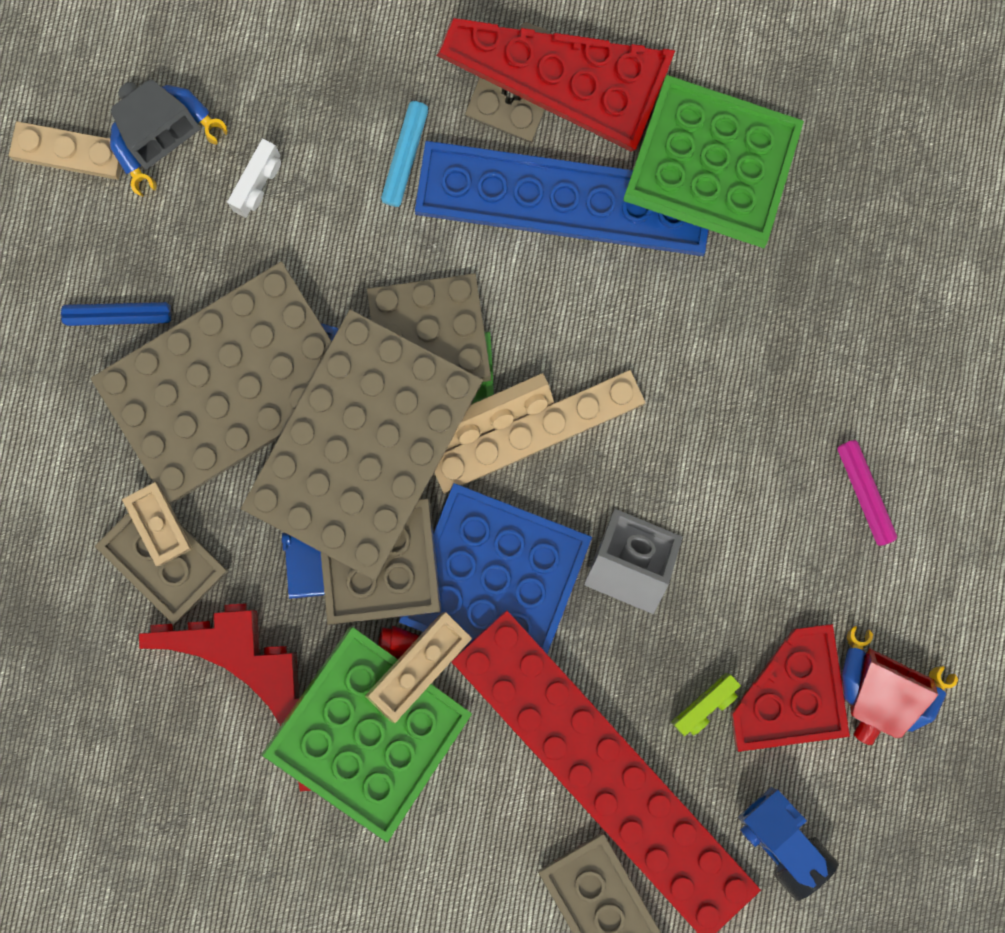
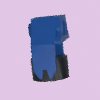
M770 787L738 816V819L744 825L740 829L741 833L754 847L760 845L777 864L773 874L795 901H800L817 891L837 870L839 866L838 861L817 837L807 839L799 830L807 820L778 789Z

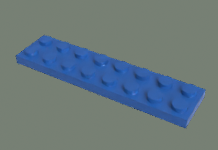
M425 141L415 215L696 256H704L708 229L623 201L633 170Z

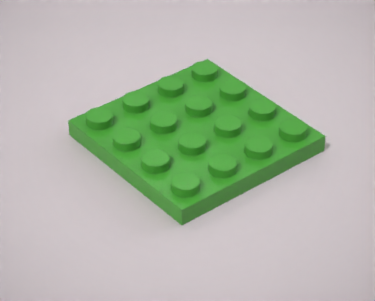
M666 75L623 201L765 248L804 121Z
M349 627L263 750L261 756L388 843L472 713L430 684L396 723H392L365 695L398 659L354 627Z

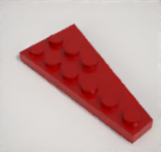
M453 18L448 25L436 56L632 152L637 149L676 50L650 49L636 44H631L630 46L610 43L609 40L560 33L546 34L535 32L533 29L521 28L518 30L498 27V24Z

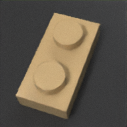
M157 482L122 499L156 566H161L193 549Z

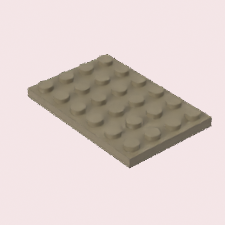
M281 261L92 376L90 379L153 483H158L168 504L172 505L279 439L332 341Z
M350 309L240 509L376 581L483 380Z

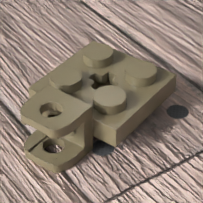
M524 22L518 28V30L526 28L533 29L535 32L550 34L548 30L528 22ZM479 78L465 116L532 144L546 110L523 98L520 101L514 100L512 105L505 103L506 96L502 94L505 89Z

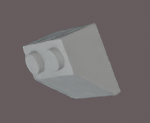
M614 509L584 585L654 614L669 585L683 537L618 509Z

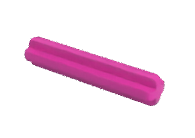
M851 440L838 446V453L876 544L884 546L894 542L897 539V534L859 443L856 440Z

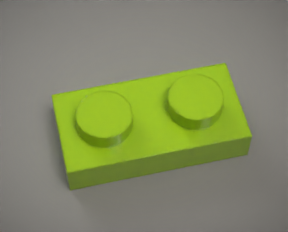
M725 673L671 721L672 725L684 737L689 732L693 736L696 735L710 722L707 718L709 714L717 707L721 711L736 700L738 695L735 691L741 685L731 674Z

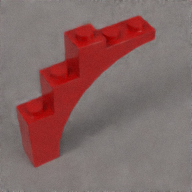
M247 603L224 605V612L214 613V628L210 627V621L188 622V630L173 631V624L150 625V633L139 634V649L173 650L201 657L225 668L250 686L270 708L280 726L300 699L297 652L287 653V646L264 647V654L260 655L257 610L247 611ZM298 782L300 792L311 791L306 786Z

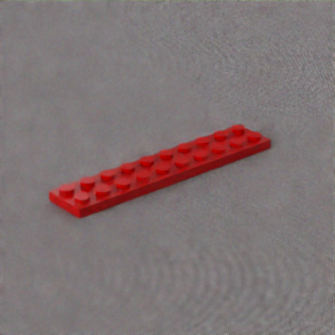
M507 610L451 661L697 933H717L761 891L754 881Z

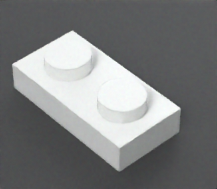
M263 138L227 201L233 212L245 218L250 210L255 211L258 208L264 195L262 191L263 186L268 178L273 179L281 165V160L279 159L281 155L276 145Z

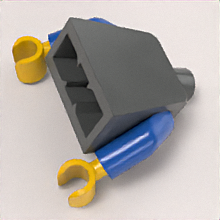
M147 80L139 87L133 82L122 85L118 91V96L121 100L112 106L111 109L115 122L111 125L110 148L126 174L130 173L132 176V190L142 197L144 195L139 190V183L142 180L147 179L150 187L155 191L157 185L155 180L143 174L139 167L142 166L147 170L201 130L198 125L199 122L205 127L206 139L212 144H218L216 138L209 133L213 127H219L227 135L225 123L220 119H211L208 116L209 110L191 91L172 85L161 87L154 80Z

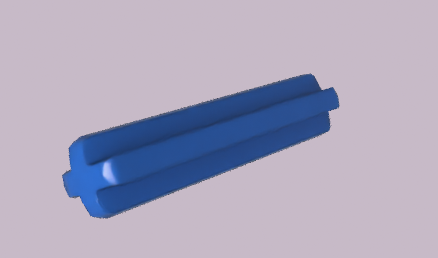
M167 302L63 305L61 308V320L67 326L169 323L172 317L171 306Z

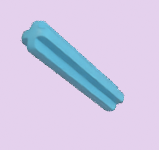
M411 101L408 105L381 196L382 202L386 205L393 207L401 205L428 114V106L424 103Z

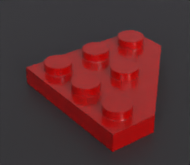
M833 624L795 628L790 632L730 713L737 752L850 737Z

